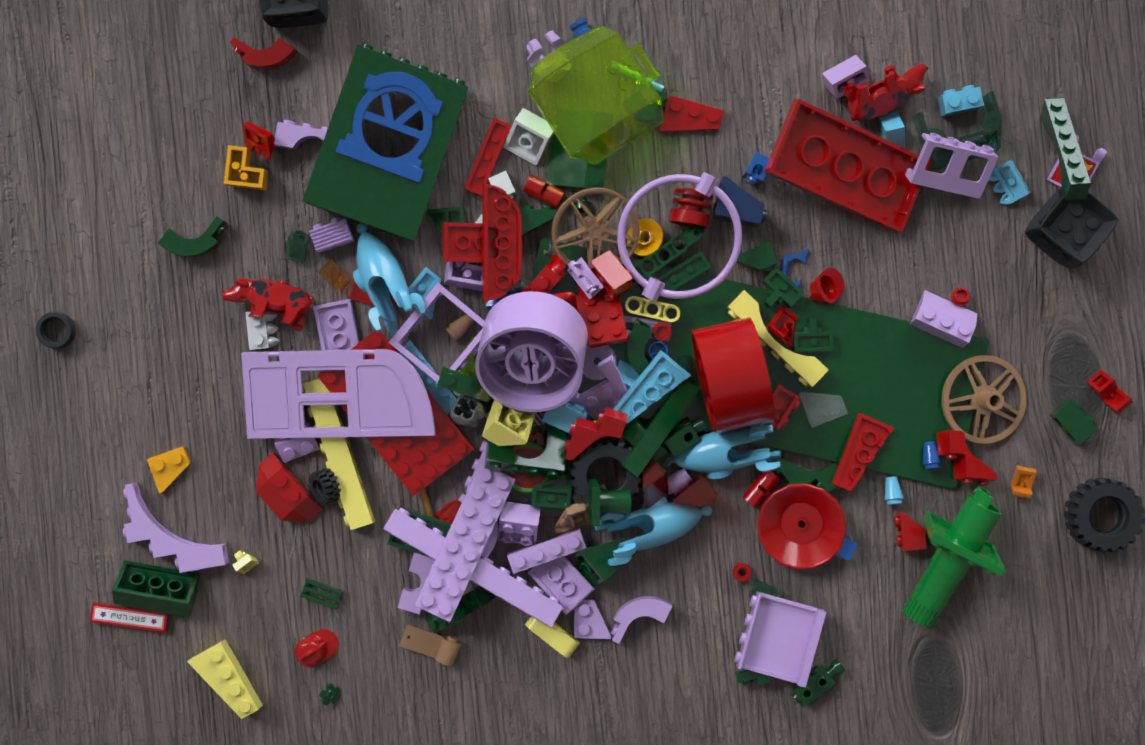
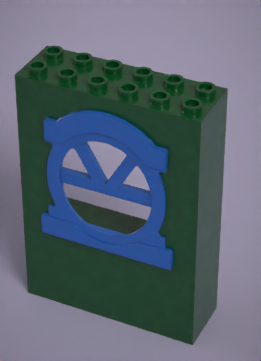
M362 43V46L357 44L302 202L413 242L469 87L462 80L456 78L454 81L447 79V75L436 71V74L429 72V68L418 64L416 67L411 65L407 59L399 57V60L391 57V53L383 50L379 53L374 51L373 47L368 44ZM389 92L404 93L415 101V104L395 121L393 119ZM377 96L382 98L385 117L366 110L370 102ZM418 111L422 112V131L403 125ZM362 118L420 140L410 152L396 158L380 156L372 151L364 140Z

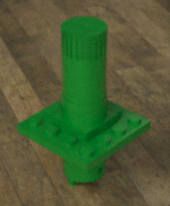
M978 486L973 491V495H968L952 523L928 510L923 514V520L931 543L938 548L902 609L909 619L926 628L934 627L971 565L975 567L980 565L991 575L996 573L1002 576L1005 571L995 545L986 541L1002 515V512L991 504L993 497L989 496L990 491L986 488Z

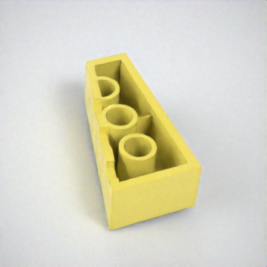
M226 639L187 661L241 719L259 710L263 705Z

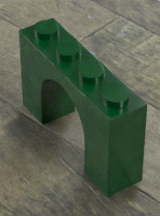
M547 426L544 433L543 453L532 459L518 456L513 452L510 445L498 446L486 439L484 469H490L493 472L508 471L511 474L523 473L532 477L547 476L549 479L561 478L565 470V451L563 450L566 444V432L557 427Z

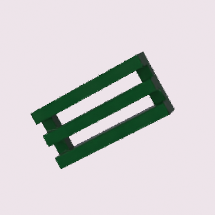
M307 578L300 597L337 609L343 590ZM309 584L337 593L338 595L336 597L311 588ZM309 591L314 594L323 596L325 598L334 600L335 603L307 594L306 592Z

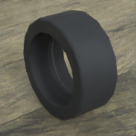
M50 312L43 315L38 320L35 328L39 342L49 348H64L74 340L76 334L73 320L68 315L59 312ZM53 319L61 320L66 325L67 332L65 337L57 342L49 340L45 335L46 324Z

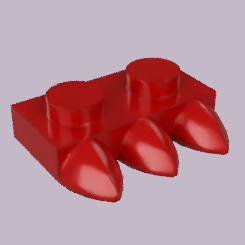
M249 121L243 123L244 139L247 148L250 150L254 148L258 156L263 152L265 159L268 161L272 156V152L276 151L273 134Z

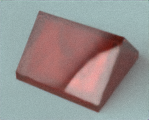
M652 458L643 469L645 509L651 508L669 493L667 471Z

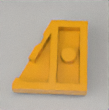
M185 446L147 459L159 494L163 493L191 464Z

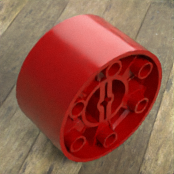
M747 317L691 330L692 347L698 377L714 433L717 434L773 421L775 419V409L771 383L760 339L752 319Z

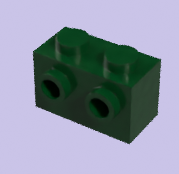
M1065 400L1049 416L1075 444H1081L1097 430L1094 425L1095 421L1081 411L1082 406L1077 401Z

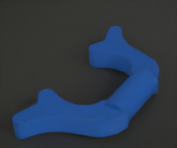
M806 248L798 254L786 255L782 259L780 271L787 276L789 263L792 259H798L805 263V256L809 249ZM792 281L797 287L801 285V281Z

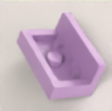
M310 422L305 423V427H312ZM275 438V446L284 463L320 450L316 438Z

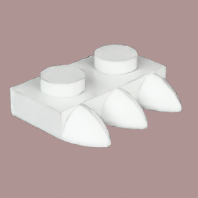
M251 311L245 312L249 350L272 348L280 342L277 338L269 336L275 333L278 327L267 323L272 321L277 314L267 311L263 317L256 320L248 317Z

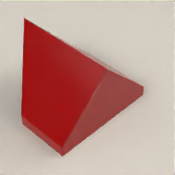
M782 306L766 325V329L794 352L793 333H795L796 319L798 317L785 306Z

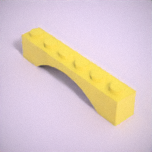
M745 290L727 307L730 310L728 314L734 320L747 317L752 319L761 345L763 347L767 345L771 349L770 354L775 359L784 361L786 363L784 367L790 373L795 372L799 376L798 380L805 387L807 385L813 387L828 371L816 357L794 353L776 342L763 324L758 302Z

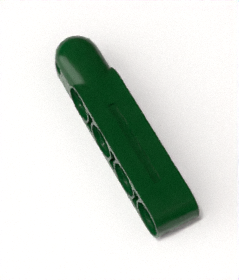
M696 224L689 227L635 264L634 268L644 279H647L683 254L689 246L701 238L705 230L702 226ZM682 240L685 244L684 249H676L674 246L675 241ZM666 251L669 254V259L666 261L660 260L658 257L659 252ZM644 262L652 263L653 270L651 272L643 270L642 265ZM632 283L631 287L637 286L638 283Z

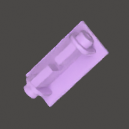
M582 258L577 262L573 260L568 264L569 269L567 271L589 299L593 298L604 288L603 284Z

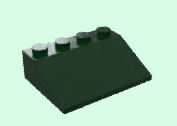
M557 109L554 124L557 127L552 138L547 183L553 186L578 190L603 188L614 114L597 111Z

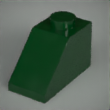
M769 241L740 253L737 263L757 271L764 270L765 273L775 269L774 265L778 263V260Z

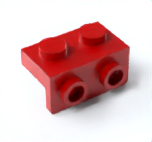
M778 384L772 393L775 419L768 424L779 430L780 427L784 428L788 423L789 413L791 411L795 412L800 402L798 400L800 397Z

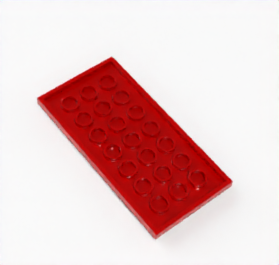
M376 330L350 349H388L397 352L381 331L377 333ZM375 354L364 355V359H375ZM324 370L317 375L330 393L346 392L345 370ZM427 388L426 391L434 416L435 436L366 437L413 497L474 450V447ZM340 404L348 414L347 404Z

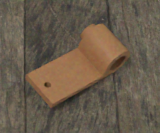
M407 624L399 646L435 658L441 664L453 666L461 643L458 642L459 639L449 635L447 638Z

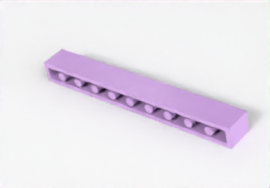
M403 508L395 509L383 530L435 560L445 540V537H443L444 533L435 527L433 530L426 527L427 523L418 517L416 520L409 517L410 513ZM486 557L483 559L479 558L470 578L471 582L548 627L553 626L563 606L559 605L560 600L553 596L547 598L542 595L544 591L536 586L532 589L526 585L527 581L518 576L515 579L510 576L511 572L507 569L494 567V562Z

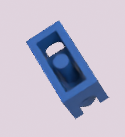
M757 151L752 156L742 176L745 178L746 183L755 186L756 184L760 185L767 175V173H764V170L769 160L767 156Z

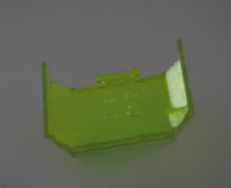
M602 25L567 42L532 67V78L528 87L529 95L569 156L574 159L581 158L587 160L593 165L599 164L652 133L664 122L661 97L652 85L653 81L662 76L659 70L656 71L643 51L644 47L641 43L629 49L618 32ZM634 54H637L638 58L640 59V61L642 62L650 76H646L641 66L633 56Z

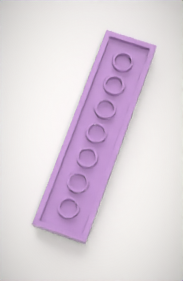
M480 463L414 605L448 622L451 621L516 480L501 472L484 469L485 465Z

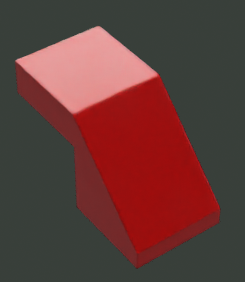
M1100 370L1087 381V384L1104 404L1118 415L1133 403L1132 399L1117 387L1115 380L1103 370Z

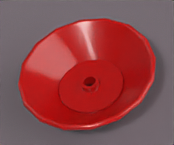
M790 484L773 492L763 503L757 519L758 538L766 553L779 564L796 570L814 569L829 562L841 549L846 535L845 515L838 501L824 489L810 484ZM804 521L806 524L805 526H800L798 522Z

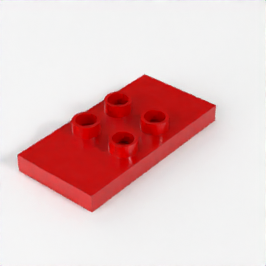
M800 99L792 101L764 170V173L887 229L900 233L905 228L921 185L911 183L905 176L908 168L914 169L919 155ZM928 160L927 165L925 167V170L927 171L931 164L930 160Z

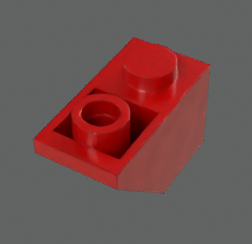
M896 511L894 526L898 528V535H896L897 547H900L902 551L927 549L925 530L903 512Z

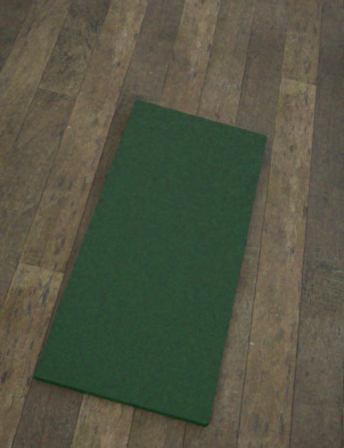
M543 238L540 241L531 283L544 267L552 261L549 256L544 254V250H549V244L553 245L550 239ZM576 245L561 248L569 260L577 262L582 258L588 265L587 248ZM593 249V259L596 258V252H597V250H594V249ZM630 258V261L633 264V266L641 261L638 259ZM567 265L565 268L567 274L550 293L551 295L563 292H572L575 296L579 295L577 282L567 271L569 269ZM662 267L656 272V277L658 278L673 267ZM700 274L674 291L693 290L704 286L716 277ZM726 279L714 289L700 296L686 299H673L661 296L658 298L657 301L675 305L680 310L679 319L671 324L672 333L669 342H663L668 348L667 356L686 370L699 384L700 381L692 347L691 330L734 321L728 314L730 310L727 307L743 290L758 302L760 315L765 327L778 310L785 306L798 317L796 319L795 333L804 332V327H808V317H817V327H821L822 331H833V351L794 352L804 356L816 357L828 369L813 387L809 385L805 387L798 380L799 376L795 372L790 373L784 367L786 364L784 361L775 359L770 354L771 349L767 345L765 347L762 346L772 393L779 384L799 396L798 401L800 404L795 412L791 411L789 413V421L784 428L780 427L778 430L773 427V432L765 434V439L751 443L840 462L858 413H862L894 428L866 469L949 488L957 486L958 481L954 480L953 460H946V457L940 456L942 461L940 463L941 468L925 470V466H923V443L935 441L937 447V433L952 430L944 417L941 400L945 381L951 371L964 360L974 356L987 355L988 339L972 336L970 342L964 348H961L910 325L911 321L827 302L818 303L814 299L801 297L791 308L783 301L780 304L775 302L768 308L763 303L769 298L770 295L767 292L770 289ZM638 284L619 295L624 316L651 319L630 314L625 309V302L629 297L637 296L648 299L641 294L643 291L641 285ZM631 300L628 303V307L630 310L635 311L639 308V303L636 300ZM650 304L647 307V311L649 314L655 315L658 308L656 305ZM669 308L666 311V316L669 319H674L676 311ZM627 322L626 330H630L632 323ZM771 335V336L774 338V340H775L776 342H778L781 346H783L784 348L790 350V349H789L788 347H786L783 343H781L778 339H776L773 335ZM649 339L646 343L645 352L650 359L648 348L657 340ZM627 342L609 345L616 355V366L620 360L630 364L627 354ZM598 357L594 359V364L596 365L601 362V359ZM985 361L975 363L981 374ZM969 365L968 368H969V370H970L971 375H972L973 378H974V381H975V383H976V386H979V383H978L977 379L975 378V376H974V374H973V372H972V370H971V367H970V365ZM965 369L955 378L950 389L949 400L974 394ZM583 374L582 382L577 392L581 394L608 378L592 380ZM675 388L650 405L637 417L653 420ZM700 388L678 421L688 417L691 423L702 418L707 426L702 431L710 433L714 431ZM970 399L949 403V407L970 405ZM974 409L950 411L956 424L969 434Z

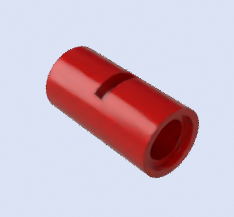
M532 174L527 179L522 190L556 209L565 194V191Z
M771 471L761 472L742 498L757 509L779 482L780 478Z

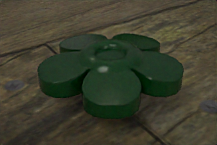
M331 683L327 684L326 690L323 689L319 693V696L323 698L322 704L329 705L330 702L335 704L338 701L337 695L340 694V688L334 687Z

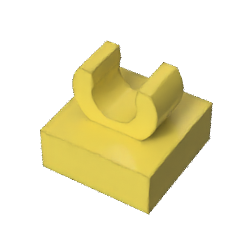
M241 550L234 554L237 562L233 564V567L239 573L245 574L259 564L256 557L245 552L242 553Z

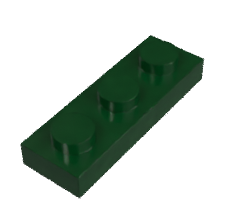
M700 251L656 279L665 283L663 289L674 291L711 268V265L703 252Z

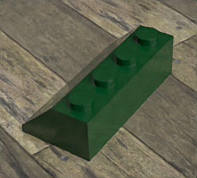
M124 560L112 589L113 603L115 605L189 618L195 603L199 574L192 572L180 573L176 569Z

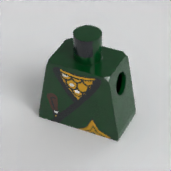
M686 417L676 422L664 441L672 455L676 457L699 442L698 433L706 429L707 426L702 418L691 423L690 419Z

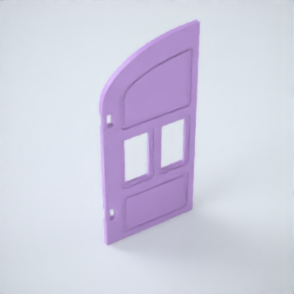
M388 349L241 353L247 439L436 435L433 411L424 383L412 364L395 351ZM375 354V359H364V355ZM270 357H279L280 361H270ZM345 370L346 392L303 393L301 371ZM347 404L348 427H305L304 405Z

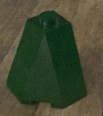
M626 538L588 547L574 554L575 559L580 561L581 564L578 567L580 573L592 586L605 582L624 565L610 566L608 560L614 558L613 551L619 548L620 543L628 541Z

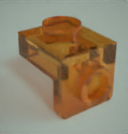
M332 259L318 271L319 275L336 292L346 288L351 279Z

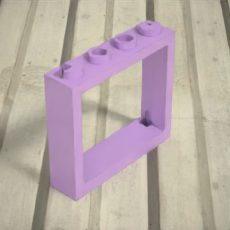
M437 283L423 300L425 312L427 313L443 294L484 327L485 320L440 283ZM416 308L389 343L438 383L440 376L401 345L424 317V315L421 316L418 308ZM483 328L450 369L462 371L468 364L466 360L471 355L475 356L477 354Z

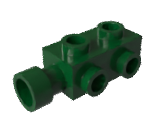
M837 659L833 660L826 669L823 665L812 667L806 688L793 683L792 690L794 693H792V696L798 704L802 702L804 706L812 705L818 700V696L822 693L826 694L834 688L833 685L836 683L833 678L846 671ZM820 679L826 680L823 684H819ZM809 690L810 693L807 696H804V691Z

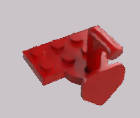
M579 285V295L575 296L572 292L552 294L569 303L581 315L587 328L590 349L628 342L619 295L612 299L606 290L602 288L593 298L589 299Z

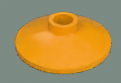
M644 218L639 220V239L633 252L639 256L650 255L660 248L663 241L661 226L652 219ZM633 224L631 225L627 233V235L631 237L633 234ZM650 236V239L645 242V238Z

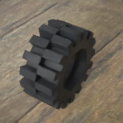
M327 468L311 473L310 479H308L310 483L309 488L312 490L310 493L314 495L313 499L316 500V503L321 506L339 500V492H341V489L338 488L340 484L336 481L338 479L337 476L334 477L335 473Z

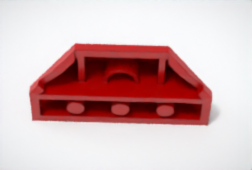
M275 452L271 453L259 464L256 493L281 521L310 522L324 510L320 504L316 503L311 493Z

